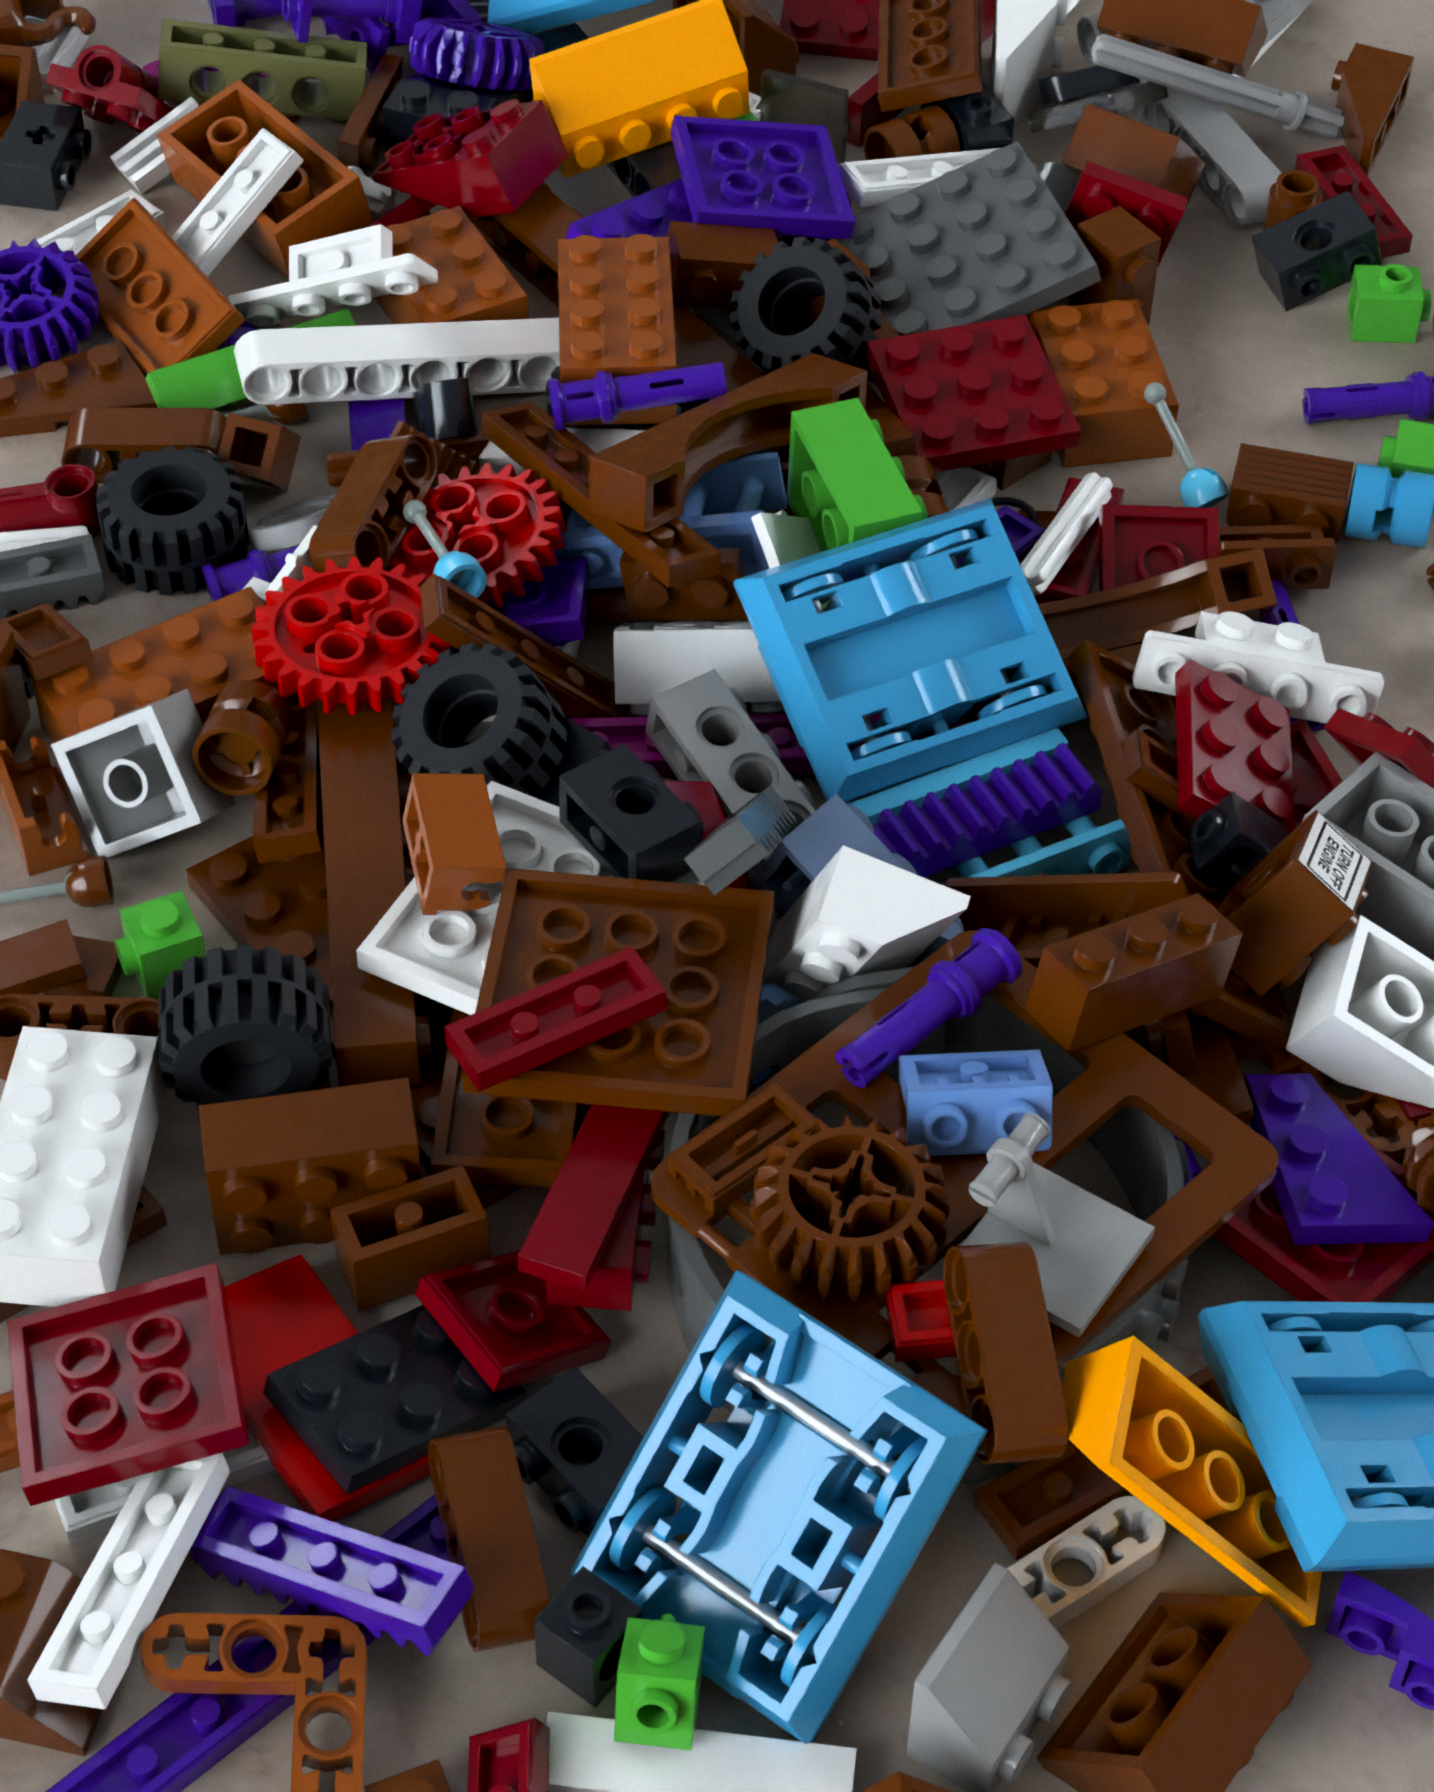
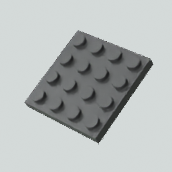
M1019 141L996 149L982 158L958 169L948 171L934 180L905 193L898 194L884 203L854 215L855 226L851 239L834 238L870 267V278L874 285L872 289L879 295L882 304L879 309L899 336L1027 315L1101 281L1096 262Z

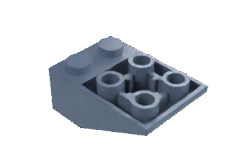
M836 793L780 841L750 883L757 890L775 891L774 909L783 917L843 845L916 875L917 873L904 857L897 853H891L875 836L870 820L860 809L853 805H847ZM958 917L907 968L916 967L957 934L964 932L960 918Z

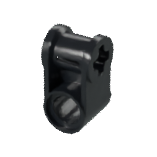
M457 378L422 384L417 391L412 393L414 417L418 432L425 433L429 438H435L436 440L479 434L470 378Z

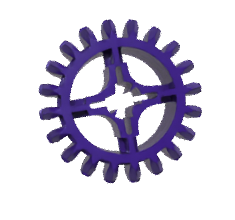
M423 18L414 23L413 36L410 35L408 52L411 53L409 65L419 74H425L427 77L437 78L441 81L457 83L458 85L488 88L491 90L499 89L509 92L511 90L524 91L532 89L529 59L542 55L545 43L534 34L523 30H516L512 27L462 18Z
M34 238L27 246H19L12 240L10 248L0 251V367L7 362L14 373L25 364H30L34 368L44 361L59 360L60 354L64 352L77 354L78 342L91 340V327L98 324L99 312L97 306L99 295L97 287L93 283L90 270L87 269L85 263L79 262L73 250L62 252L56 242L42 248ZM54 292L61 295L62 298L53 296Z

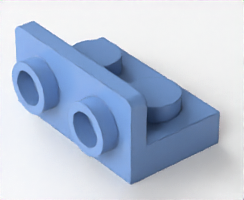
M1040 1049L899 1056V1084L907 1111L908 1146L926 1144L930 1156L984 1154L988 1152L996 1140L1008 1138L1025 1114L1033 1113L1043 1118L1050 1127V1135L1041 1143L1036 1151L1050 1149L1052 1145L1053 1084Z

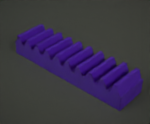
M1063 742L1057 745L1050 758L1042 750L1036 752L1029 766H1026L1021 759L1015 760L1008 774H1004L999 766L993 768L988 780L984 783L977 775H974L970 778L965 790L961 791L953 783L948 786L941 799H938L933 791L929 792L920 807H916L911 799L905 801L900 813L896 816L892 814L889 808L882 810L877 823L872 824L875 836L891 853H897L904 857L913 866L917 875L926 877L1100 810L1103 790Z
M226 1486L215 1501L189 1550L195 1563L199 1564L210 1578L217 1579L222 1573L233 1586L239 1588L245 1581L260 1596L268 1589L282 1604H286L291 1597L307 1613L315 1606L323 1616H337L339 1614L340 1617L347 1618L358 1627L363 1623L374 1637L379 1639L383 1637L385 1632H388L396 1643L404 1648L411 1640L424 1655L429 1657L464 1608L475 1588L465 1566L230 1486Z

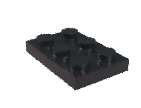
M424 1305L269 1373L263 1392L347 1495L427 1457L429 1441L431 1439L482 1430L505 1419L506 1413L524 1402L527 1394L520 1384L493 1392Z

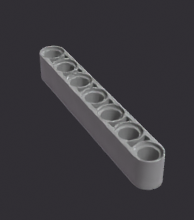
M1100 13L1081 17L1077 24V39L1080 50L1092 66H1096V64L1092 62L1091 48L1097 36L1101 35L1097 28ZM1137 77L1136 84L1113 89L1144 125L1181 138L1205 163L1197 186L1235 228H1242L1265 221L1270 188L1277 182L1278 176L1282 173L1219 103Z

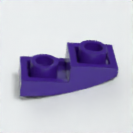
M1346 1571L1334 1602L1326 1633L1343 1639L1349 1647L1358 1652L1368 1655L1380 1654L1397 1661L1388 1687L1405 1693L1417 1705L1434 1710V1621L1397 1595L1367 1579Z

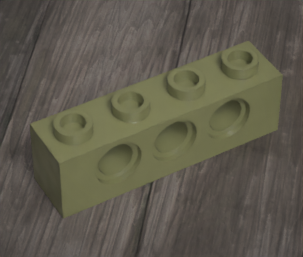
M163 19L159 50L157 98L169 100L180 105L189 97H192L197 104H203L239 79L285 117L301 115L324 118L335 123L345 122L349 120L364 91L367 42L309 36L308 43L297 42L295 34ZM204 67H214V68H217V69L220 70V71L211 72V71H207V70H205V69H203V68H204ZM255 73H265V74L270 75V77H265V78H263V77H258V76H256V75H254V74H255ZM306 79H317V80H319V81H321V82H320V83H309V82H307V81H305V80H306Z

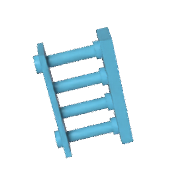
M1055 728L861 798L847 805H853L860 809L868 817L871 824L877 823L882 810L889 808L892 814L896 816L900 813L905 801L911 799L916 807H920L929 792L933 791L937 798L941 799L950 784L955 783L961 791L965 790L970 778L974 775H977L984 783L988 780L993 768L999 766L1004 774H1008L1015 760L1021 759L1026 766H1029L1036 752L1042 750L1050 758L1058 744L1064 742L1069 748V742L1061 731ZM1085 815L1064 824L1073 836L1066 840L1043 848L1033 835L1010 844L1018 855L1016 859L988 868L980 856L955 866L964 878L1035 876L1041 872L1043 875H1079L1089 872L1094 874H1115L1120 869L1128 867L1131 843L1121 819L1097 827L1092 819Z

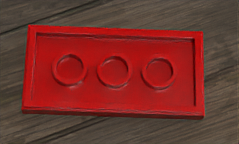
M302 1254L225 1286L246 1426L256 1440L257 1438L266 1451L269 1461L304 1512L334 1522L430 1476L429 1458L427 1456L347 1495L264 1395L265 1383L269 1373L358 1334Z

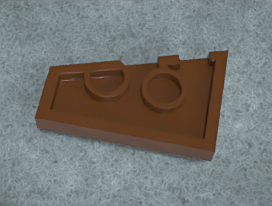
M117 340L0 378V438L55 432L62 422L69 421L73 413L83 408L158 407L146 383L145 376L122 342Z

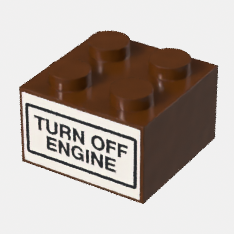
M1317 810L1311 813L1226 892L1218 909V912L1243 933L1231 970L1260 997L1278 982L1285 987L1295 982L1312 963L1313 958L1309 954L1324 941L1331 946L1339 943L1359 921L1360 917L1355 911L1369 894V890L1364 886L1373 862Z

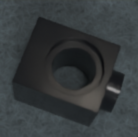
M1231 791L1213 809L1204 811L1195 821L1193 828L1188 832L1196 873L1228 891L1289 835L1288 827Z
M583 1566L534 1619L536 1664L596 1708L617 1684V1670L628 1617L643 1619V1609Z

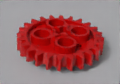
M485 463L479 474L471 475L468 467L463 466L457 479L450 480L447 475L441 473L438 475L439 486L428 489L422 501L427 509L426 518L448 551L468 553L479 562L486 573V587L477 598L482 602L491 600L495 606L501 608L504 606L503 594L510 591L515 595L524 596L525 590L522 583L525 580L542 582L544 577L540 566H555L558 563L554 550L565 548L566 544L562 533L567 531V525L556 492L550 491L545 478L535 481L532 470L527 469L516 476L513 465L507 464L498 474H494L491 464ZM409 524L385 571L389 572L402 563L406 565L407 579L423 573L426 575L427 581L433 575L439 558L416 524Z
M357 556L350 558L347 568H338L332 559H326L325 572L317 573L312 568L304 566L302 567V581L299 582L284 576L281 578L283 592L268 590L265 593L267 606L256 607V623L251 624L255 662L257 667H263L264 681L267 684L278 682L279 695L281 697L298 692L299 704L303 708L313 703L316 699L323 700L325 714L333 711L338 703H346L349 714L356 715L360 703L366 702L377 713L382 712V699L388 697L402 705L405 699L400 693L406 683L414 684L420 677L416 671L425 663L430 667L437 663L438 654L448 649L452 651L450 644L424 629L420 586L426 582V575L421 573L407 579L406 565L402 563L389 572L383 570L382 558H376L369 568L361 567Z

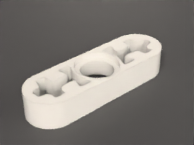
M1135 1496L1119 1497L1105 1504L1006 1569L1011 1572L1057 1630L1151 1568L1157 1562L1165 1536V1521ZM1118 1526H1122L1129 1533L1141 1529L1144 1532L1142 1543L1139 1544L1136 1539L1127 1537L1113 1546L1116 1541ZM1112 1547L1110 1560L1108 1562L1107 1556L1104 1551ZM1074 1558L1086 1563L1092 1570L1094 1577L1085 1585L1068 1586L1054 1576L1051 1568L1059 1560ZM1037 1582L1041 1593L1033 1598L1035 1583Z

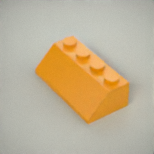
M700 0L529 59L534 101H543L569 155L557 167L564 178L672 141L670 132L674 115L734 119L750 113L748 70L722 0Z
M1134 1335L1066 1362L1061 1387L1067 1414L1068 1439L1099 1469L1255 1591L1266 1597L1268 1601L1303 1628L1314 1625L1316 1622L1322 1572H1303L1274 1509L1276 1495L1244 1428V1424Z

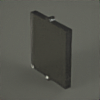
M765 68L761 74V101L756 106L757 112L760 113V121L826 126L838 165L845 162L846 136L852 128L851 123L847 121L849 90Z

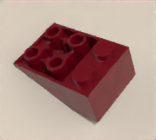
M512 99L499 104L493 109L480 111L479 107L474 106L464 109L454 116L442 118L440 113H435L422 118L414 124V133L406 141L393 146L385 153L386 160L371 174V177L378 184L449 209L460 206L466 215L477 218L515 212L569 155L542 100L520 104L517 99Z

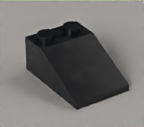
M419 73L402 78L382 106L385 151L387 152L393 146L406 141L414 133V124L428 115L440 113L442 118L449 117L474 106L479 107L480 111L488 110L512 99H517L520 104L527 103L533 98V89L524 91L511 90L509 92L499 89L475 88L473 86L441 81L440 79L430 78L425 74Z

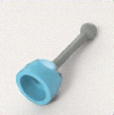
M1152 382L1146 386L1144 398L1149 404L1155 405L1187 470L1179 488L1182 502L1185 507L1210 508L1230 496L1227 486L1217 471L1206 467H1197L1166 404V388L1159 382Z
M419 500L407 502L403 508L404 518L418 526L439 558L433 574L441 576L473 597L478 598L484 591L487 583L486 573L479 562L466 552H449L427 520L426 506Z

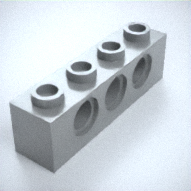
M715 669L651 698L645 729L646 734L679 781L711 782L725 819L769 785L778 793L797 821L788 830L785 837L815 812L812 797L806 786L799 780H793L781 763L779 751L772 738L765 733L761 734L748 716L746 704L740 693L733 687L728 688ZM710 742L721 743L725 746H717ZM743 788L752 789L758 793H749L744 791ZM777 845L769 852V855L747 871L750 881L753 880ZM774 909L773 917L775 920L781 918V916Z

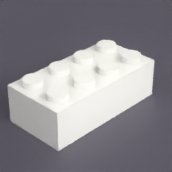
M22 1027L0 1101V1302L58 1307L115 1291L167 1091V1086L162 1080V1071L159 1070L158 1037Z

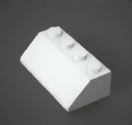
M711 620L671 621L666 623L656 621L623 622L613 631L615 704H630L631 714L648 715L653 696L713 669L718 672L728 688H735L742 696L744 702H750L751 712L785 711L758 649L759 643L749 620H732L722 623Z
M843 845L775 925L769 942L763 986L771 983L778 984L804 1003L824 988L846 978L867 973L907 968L967 909L971 896Z

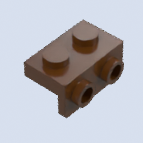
M1321 524L1219 527V556L1262 547L1271 580L1283 582L1286 590L1329 589L1337 548L1334 539L1324 538Z

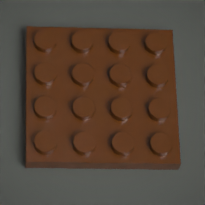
M507 868L475 1013L630 946L634 948L666 990L667 1010L481 1092H478L465 1071L462 1070L463 1092L712 1116L729 1114L747 1102L774 914L775 891L725 887L718 894L714 895L705 885Z

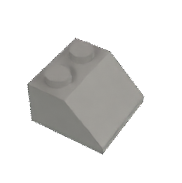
M188 689L136 708L50 744L98 855H105L106 858L200 824L236 805L233 795H227L212 789L200 778L193 766L192 750L203 724Z
M996 1562L915 1679L906 1755L968 1792H994L1002 1778L1011 1784L1016 1781L1034 1747V1741L1029 1739V1736L1041 1718L1049 1723L1056 1719L1070 1694L1073 1682L1064 1678L1070 1646L1011 1572Z

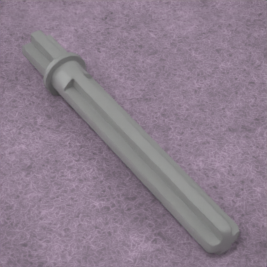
M1106 34L1098 35L1091 48L1092 62L1096 65L1281 123L1284 130L1293 132L1298 128L1329 139H1335L1338 128L1344 124V116H1341L1342 110L1309 100L1306 93L1302 91H1296L1291 94Z

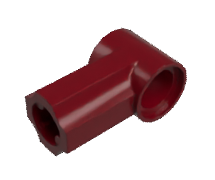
M69 464L58 467L50 472L45 478V482L0 489V532L84 525L88 528L89 533L92 534V538L101 533L96 505L98 504L96 497L98 485L94 472L84 465Z

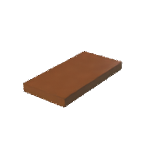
M135 197L75 255L80 263L86 264L87 269L91 272L93 283L97 287L99 295L97 306L98 318L113 336L122 342L128 353L146 374L215 351L246 320Z

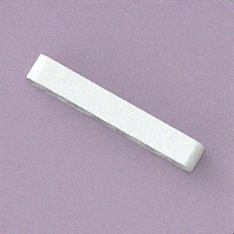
M559 318L260 329L250 331L241 336L236 342L234 354L244 394L249 400L265 405L412 398V393L417 391L422 384L457 378H470L473 395L546 392L547 379H551L553 370L560 366Z

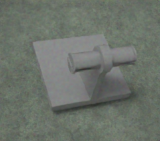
M1027 1113L1022 1117L1021 1122L1008 1138H1000L994 1142L987 1152L988 1164L969 1185L970 1195L975 1201L988 1207V1210L961 1246L1012 1242L1028 1243L1032 1247L1037 1259L1049 1321L1080 1337L1152 1239L1155 1227L1034 1163L1031 1156L1050 1135V1127L1040 1116Z

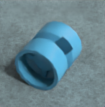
M1357 463L1349 498L1344 536L1376 541L1381 534H1388L1392 544L1424 549L1434 507V475L1406 470L1399 478H1395L1387 467Z

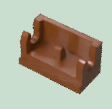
M33 736L30 740L33 755L24 762H14L13 755L4 740L0 741V798L29 876L68 866L90 857L89 849L57 767H51L47 748L44 742L36 736Z
M413 773L402 821L423 915H436L437 910H478L491 904L488 891L479 889L476 891L462 890L470 883L489 884L501 882L504 880L507 869L484 774Z

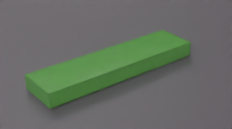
M349 308L288 328L356 326ZM235 345L148 372L145 380L157 407L209 408L221 412L252 402L243 392L234 354Z

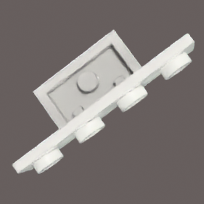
M379 224L289 246V282L230 295L227 299L247 319L248 323L258 327H271L277 325L280 319L296 315L318 316L323 314L326 308L343 304L351 306L365 305L370 303L373 297L391 293L397 295L413 294L421 286L437 283L438 270L412 253L393 257L392 231Z
M1201 611L1195 630L1196 638L1153 630L1147 631L1132 677L1133 686L1137 689L1176 696L1175 673L1191 659L1213 671L1224 673L1231 680L1262 696L1275 699L1282 706L1289 709L1290 717L1320 723H1327L1338 708L1360 717H1364L1367 712L1375 714L1385 684L1383 675L1379 672L1326 663L1319 633L1312 632L1305 626L1291 622L1281 623L1278 626L1252 621L1246 615L1232 611L1220 614Z

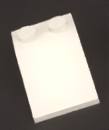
M996 0L990 90L1013 116L1014 127L1041 98L1038 80L1050 77L1052 68H1061L1063 37H1055L1056 25L1065 26L1067 0Z
M1360 914L1357 924L1339 943L1331 946L1324 941L1313 951V961L1308 967L1286 1050L1341 1084L1434 1109V961Z

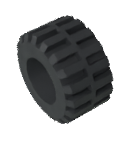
M806 237L794 238L790 247L781 241L772 245L773 253L766 257L761 252L753 259L757 264L751 272L744 269L738 279L743 284L741 291H733L731 303L737 310L729 313L730 325L737 330L733 337L737 345L745 351L744 354L767 374L811 353L862 369L867 363V360L863 357L867 349V341L878 340L873 332L874 330L882 329L883 316L877 311L882 306L879 295L872 289L874 285L869 278L836 246L833 248L827 241L818 238L813 243ZM825 295L824 306L817 320L806 330L788 336L790 321L798 308L812 298Z
M174 446L162 447V450L155 452L146 450L138 453V457L135 459L126 458L118 463V471H109L103 478L104 486L98 487L96 495L98 504L96 505L107 563L112 572H118V578L127 585L136 583L137 590L146 593L158 590L160 595L172 596L177 591H185V594L198 592L197 588L207 586L201 566L210 563L214 568L245 559L248 554L249 531L240 476H236L235 468L229 462H220V456L212 452L201 454L199 453V448L186 447L184 450L175 449Z
M475 643L461 645L460 652L454 654L450 649L438 654L437 663L431 667L425 663L416 671L420 677L414 684L406 683L400 693L405 699L404 703L394 707L392 719L399 726L391 730L392 743L399 749L395 754L399 762L411 775L413 773L484 774L486 786L490 781H494L527 795L536 786H539L541 789L546 786L551 780L546 774L550 767H558L563 756L557 749V746L566 743L567 730L561 724L565 716L562 708L555 701L556 698L518 655L509 649L504 652L495 644L486 643L480 650ZM496 715L489 729L479 739L462 747L467 735L478 723L490 716Z
M236 945V949L224 950L222 947L208 950L207 956L203 958L193 956L182 962L183 970H173L168 975L166 987L160 989L158 997L159 1070L162 1071V1080L167 1088L175 1089V1096L185 1103L196 1102L197 1109H199L200 1105L316 1090V1085L325 1083L329 1076V1067L332 1066L329 992L327 984L322 983V975L315 967H305L304 959L295 954L283 956L280 949L266 946L263 950L251 949V945Z

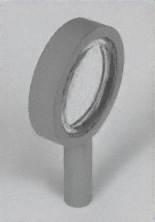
M335 495L321 496L290 504L269 512L251 522L248 528L255 549L259 551H274L300 545L313 525L318 526Z

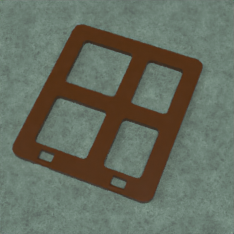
M969 930L957 934L747 1096V1101L777 1082L810 1113L823 1103L834 1101L843 1105L866 1125H869L877 1117L882 1127L881 1133L889 1135L904 1127L907 1136V1111L900 1085L887 1074L881 1072L867 1087L858 1088L851 1084L840 1069L845 1065L837 1064L835 1053L840 1048L854 1041L891 1010L925 986L932 966L940 960L950 962L971 945L972 936L979 930ZM1019 956L1023 966L1022 975L1012 984L1000 983L988 994L1086 1068L1081 1075L1052 1098V1145L1046 1151H1035L1031 1156L1032 1161L1049 1170L1122 1108L1135 1106L1210 1162L1209 1166L1144 1221L1155 1227L1154 1236L1080 1337L1049 1321L1059 1370L1264 1190L1275 1178L1279 1157L1275 1147L1268 1140L1124 1033L1068 1053L1024 1010L1037 968ZM781 1109L777 1110L698 1165L704 1168L733 1148L736 1140L753 1129L758 1131L784 1112ZM722 1115L720 1118H718L716 1121H714L711 1125H713L715 1122H717L718 1120H720L721 1118H723V1117L726 1116V1115ZM987 1153L930 1156V1163L938 1164L942 1167V1173L945 1177L944 1188L948 1189V1195L951 1199L950 1214L946 1218L948 1220L947 1238L942 1243V1248L937 1249L936 1259L932 1263L931 1268L946 1256L949 1248L958 1246L963 1242L987 1213L988 1207L975 1201L969 1193L970 1183L977 1178L988 1164ZM667 1158L654 1169L651 1176V1196L654 1203L695 1239L700 1238L727 1261V1266L734 1272L736 1270L744 1272L875 1358L881 1360L889 1352L894 1354L889 1322L879 1313L886 1306L885 1298L883 1300L871 1288L862 1289L861 1295L853 1304L846 1293L847 1290L834 1288L823 1301L818 1291V1283L814 1281L796 1289L791 1280V1269L774 1272L769 1261V1251L759 1250V1244L755 1239L754 1220L750 1217L751 1206L739 1198L713 1215L704 1207V1197L701 1194L694 1197L686 1189V1180L682 1176L675 1179L667 1171ZM727 1215L752 1235L739 1246L714 1227ZM917 1269V1276L913 1282L928 1270ZM891 1280V1284H899ZM934 1359L902 1361L917 1374L911 1381L967 1416L960 1375L950 1373Z

